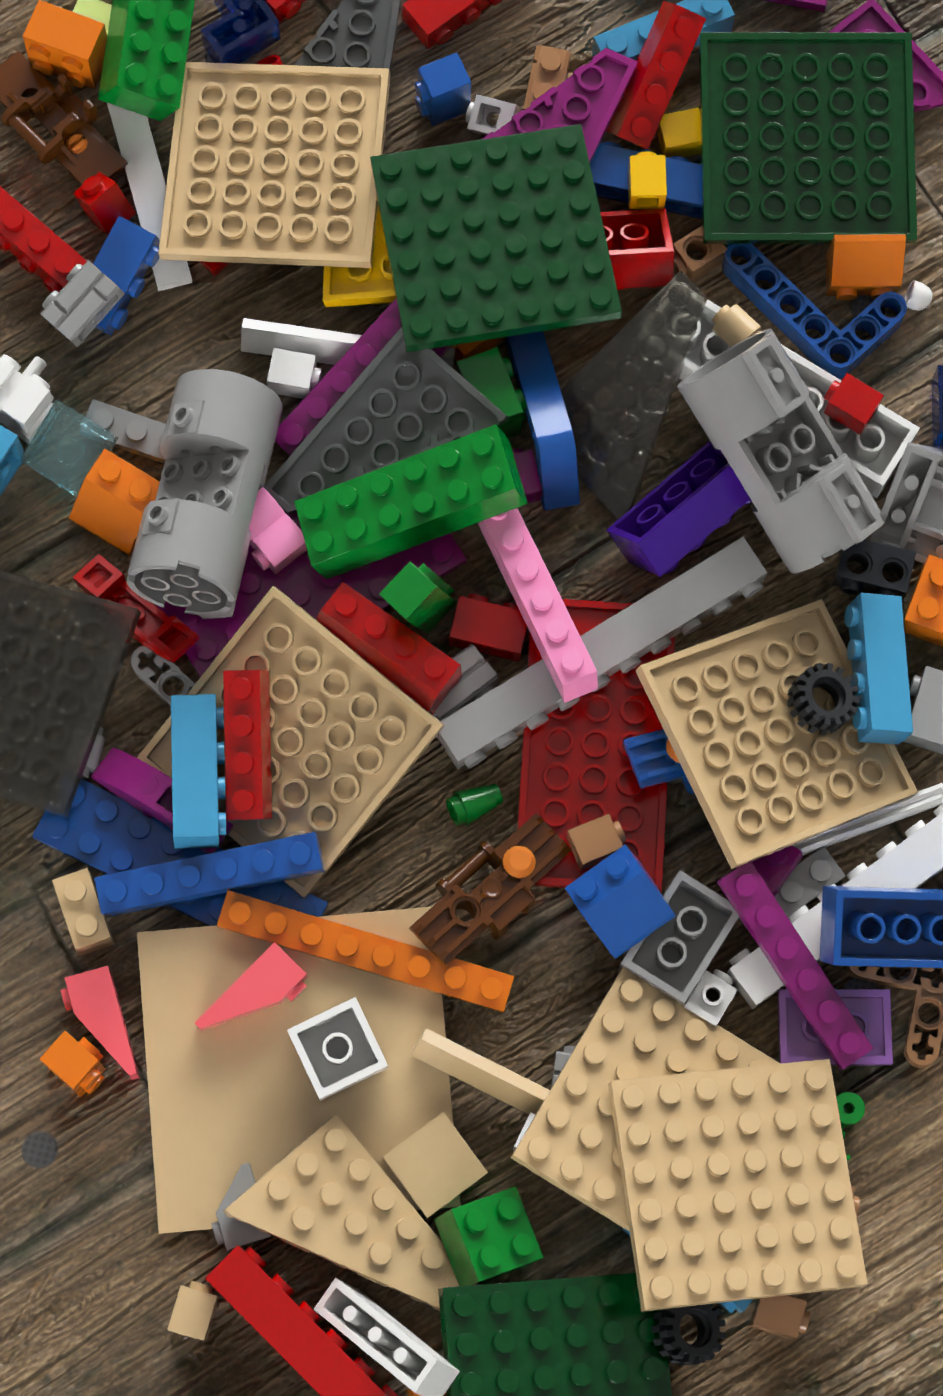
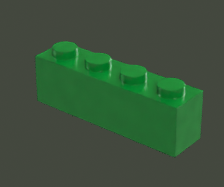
M411 561L379 593L403 618L427 634L457 604L450 596L455 590L424 563L418 568Z

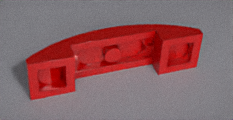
M100 554L95 556L73 576L74 582L116 624L146 648L172 663L177 661L200 639L198 634L176 616L172 615L169 617L153 603L137 595L128 586L124 574Z

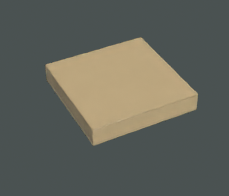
M444 1112L382 1156L426 1218L488 1173Z

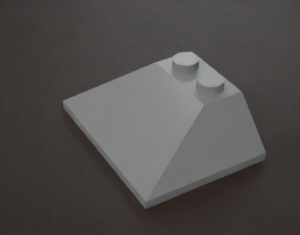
M907 443L881 510L883 514L881 518L885 524L872 533L869 541L915 551V560L921 563L925 562L929 554L943 559V449Z

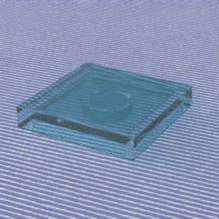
M56 399L20 461L77 497L86 475L104 449L111 451L119 437Z

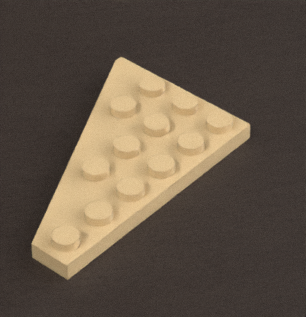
M337 1114L326 1121L223 1210L229 1218H235L255 1227L260 1232L280 1238L281 1241L305 1252L316 1254L341 1268H347L377 1284L390 1287L408 1295L415 1301L426 1303L440 1311L438 1289L459 1286L443 1242Z

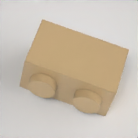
M88 868L53 879L52 883L78 955L83 956L114 945L115 943L106 917L101 914L97 890Z

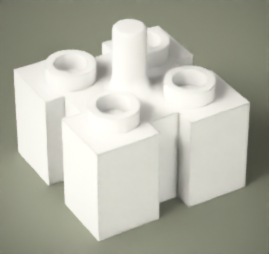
M4 354L0 357V423L18 435L21 440L33 446L57 415L55 404L52 403L54 397L49 390L50 385L39 377L47 363L42 358L35 356L21 374L18 372L21 366L14 359Z

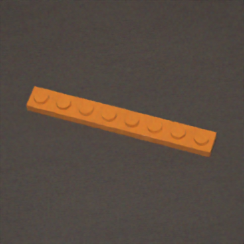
M227 890L216 925L225 930L272 944L275 942L277 945L502 1013H504L514 979L513 975L456 958L445 966L429 950Z

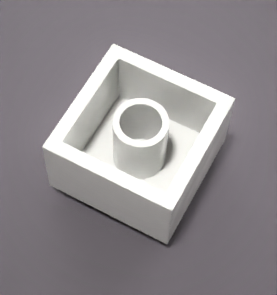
M356 997L287 1030L320 1101L388 1069V1064Z

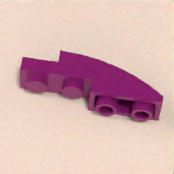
M113 747L93 772L91 778L148 818L154 817L173 830L172 778L147 763ZM226 820V835H219V847L233 829V824ZM218 848L198 849H200L206 854L216 852Z

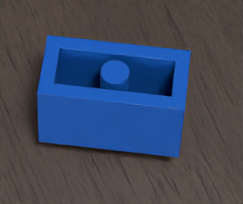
M457 52L418 68V82H415L418 96L415 97V103L422 117L427 115L432 126L467 112V108L471 103V80Z

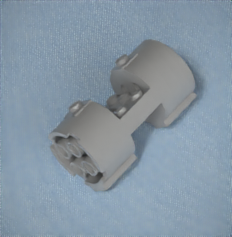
M772 329L759 332L727 349L696 369L678 384L679 391L715 450L721 449L755 505L752 509L753 513L790 573H799L825 561L824 558L835 554L841 549L845 551L852 545L862 542L885 524L881 518L883 514L848 455L842 452L809 397L810 392Z
M218 369L193 370L184 373L178 378L160 445V452L165 459V464L161 473L159 488L155 501H150L143 511L128 569L127 584L143 599L161 607H164L165 601L175 606L186 607L185 613L198 615L202 619L233 616L251 540L249 526L259 487H264L283 408L278 395L263 383L242 374Z

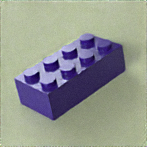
M709 441L606 531L628 563L661 577L663 574L673 571L678 566L679 560L690 551L701 547L709 534L716 528L726 525L738 509L752 501L721 449L715 450Z

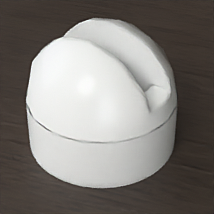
M913 280L904 297L907 308L916 311L927 308L932 301L930 288L921 282Z

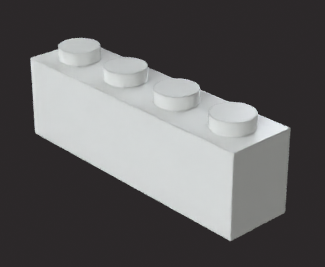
M336 1277L314 1308L329 1323L420 1396H443L460 1372L363 1292Z

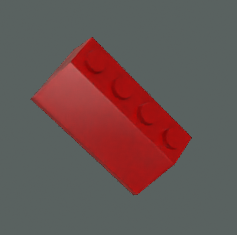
M344 582L333 593L316 618L320 624L432 715L462 678L461 664Z

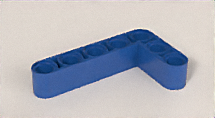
M729 244L726 247L727 251H725L722 263V270L725 276L815 365L838 379L844 378L846 373L849 374L887 340L900 327L906 314L907 304L903 296L892 291L885 292L840 331L753 244ZM733 256H742L748 263L737 265L731 258ZM766 280L772 285V288L767 290L761 289L755 282ZM784 304L792 305L797 312L795 314H787L782 311L780 306ZM891 308L897 316L893 318L886 317L880 309ZM816 329L821 333L822 337L818 339L810 338L805 333V330ZM860 330L866 331L871 335L872 339L867 341L861 340L855 332ZM833 353L842 354L847 362L842 364L836 363L831 359L830 355Z
M539 331L506 337L507 349L518 389L521 390L526 402L525 414L535 445L536 466L542 487L541 503L543 510L549 511L580 505L574 435L544 333Z

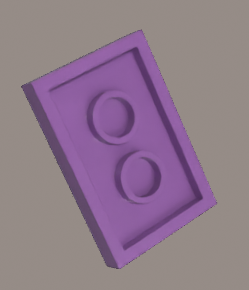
M890 989L836 990L874 1048L849 1066L892 1065ZM778 990L779 1063L830 1059L831 1066H837L788 990Z

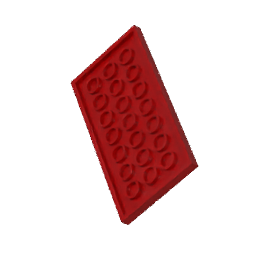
M562 599L580 636L633 604ZM530 632L527 668L543 659ZM675 636L670 639L672 644L665 650L655 655L652 651L640 657L641 663L634 669L624 674L621 670L609 676L611 681L596 692L580 696V700L572 707L564 711L557 708L547 714L549 719L541 726L530 730L529 727L523 729L517 825L518 830L537 813L570 847L566 838L568 830L609 814L612 822L619 821L624 831L626 842L622 843L623 846L626 845L642 863L661 893L667 782L640 789L623 740L663 729L635 670L640 665L673 654ZM571 851L534 886L565 888L594 866L581 871Z

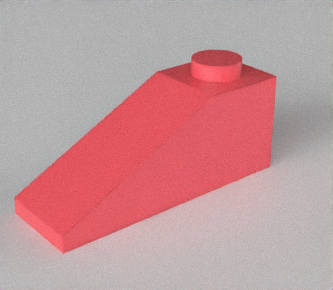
M274 942L194 1024L203 1031L281 1004L286 998L292 1002L306 989L307 985L303 981L308 976Z
M109 966L65 977L67 988L61 989V994L66 1011L73 1009L77 1019L132 1080L140 1078Z

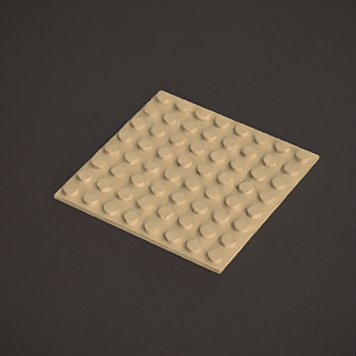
M431 907L318 916L319 918L429 950L409 928ZM216 925L137 932L159 1234L213 1229L212 1223L218 1221L216 1212L242 1164H251L254 1178L257 1182L335 1114L353 1133L416 1211L420 1210L382 1156L442 1112L446 1114L453 1124L449 1074L410 1056L425 1029H429L446 1038L442 994L279 946L307 974L308 977L303 981L307 985L306 989L292 1002L286 998L281 1004L201 1031L194 1023L272 943L225 930ZM356 997L388 1064V1069L320 1101L287 1030ZM460 1194L442 1208L461 1206Z

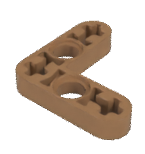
M846 966L848 973L859 980L914 992L904 1043V1056L907 1062L914 1067L924 1068L931 1065L939 1055L943 1036V982H940L936 988L931 986L932 981L928 978L920 977L918 984L912 983L917 973V967H908V977L903 980H897L890 975L889 967H882V976H878L876 972L879 967L867 966L864 971L858 970L859 966ZM921 968L919 973L931 974L934 969H938L939 976L943 978V968ZM924 1004L933 1005L938 1011L937 1022L933 1024L922 1022L918 1015L920 1006ZM915 1027L924 1032H936L935 1037L930 1034L926 1037L925 1048L931 1050V1054L925 1055L922 1060L918 1059V1053L912 1050V1046H917L920 1043L922 1033L914 1032Z

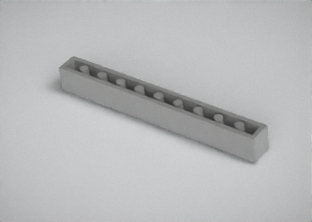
M744 537L580 636L597 670L598 689L592 692H596L611 681L609 676L621 670L624 674L634 669L641 663L640 657L652 651L655 655L665 650L672 644L670 639L682 632L684 636L691 634L702 626L701 620L710 614H713L714 617L722 615L733 606L731 602L743 595L747 599L763 588L761 583L764 582L767 571ZM542 659L440 721L445 726L436 737L457 769L464 765L472 768L487 757L485 752L495 746H498L499 749L505 748L518 738L516 733L526 727H529L530 730L536 729L549 719L547 714L557 708H560L561 711L567 710L580 699L578 697L566 703L563 702Z

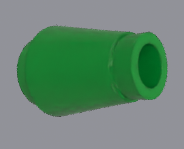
M495 783L454 791L453 795L446 799L449 815L457 826L463 823L468 826L498 805L503 804L501 791Z

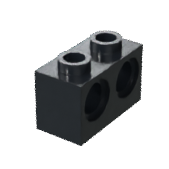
M864 539L845 551L843 549L840 550L832 585L840 587V591L851 595H859L861 592L901 596L903 601L908 592L916 552ZM851 561L859 562L864 567L865 572L854 574L848 569L847 563ZM882 571H895L900 581L895 583L888 582L883 577Z

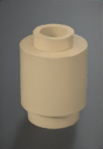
M737 304L731 308L728 305L723 306L712 319L715 323L712 331L730 348L762 330V327Z

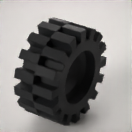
M818 663L813 667L810 666L793 681V686L788 690L787 695L791 697L787 700L788 707L795 706L790 712L792 718L799 715L801 720L797 724L801 728L808 724L809 728L807 731L810 733H814L818 729L819 735H825L829 731L830 734L836 732L858 710L855 706L859 704L860 697H854L859 691L857 685L852 687L849 685L854 679L850 674L844 678L842 676L844 669L841 667L833 671L834 664L827 663L823 667L822 663ZM820 687L831 695L834 701L833 710L827 711L817 705L812 695L813 688Z
M713 1304L661 1309L662 1312L654 1313L653 1320L658 1321L659 1324L651 1326V1333L658 1332L659 1338L653 1339L655 1346L663 1345V1348L659 1351L662 1357L670 1356L668 1361L673 1364L679 1363V1365L704 1363L706 1360H712L716 1357L713 1352H720L723 1347L717 1341L725 1340L726 1333L720 1332V1327L726 1326L725 1319H717V1316L722 1314L720 1308H711ZM684 1315L692 1316L697 1325L698 1335L693 1344L686 1343L680 1333V1322Z

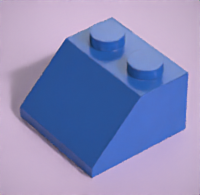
M626 845L565 887L582 916L615 959L676 916L642 863Z

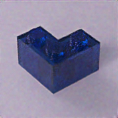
M214 0V4L223 17L201 29L203 47L214 63L240 64L281 39L279 21L264 0Z

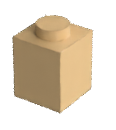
M191 1281L190 1287L180 1285L167 1330L207 1342L219 1301L217 1295L211 1294L213 1287Z

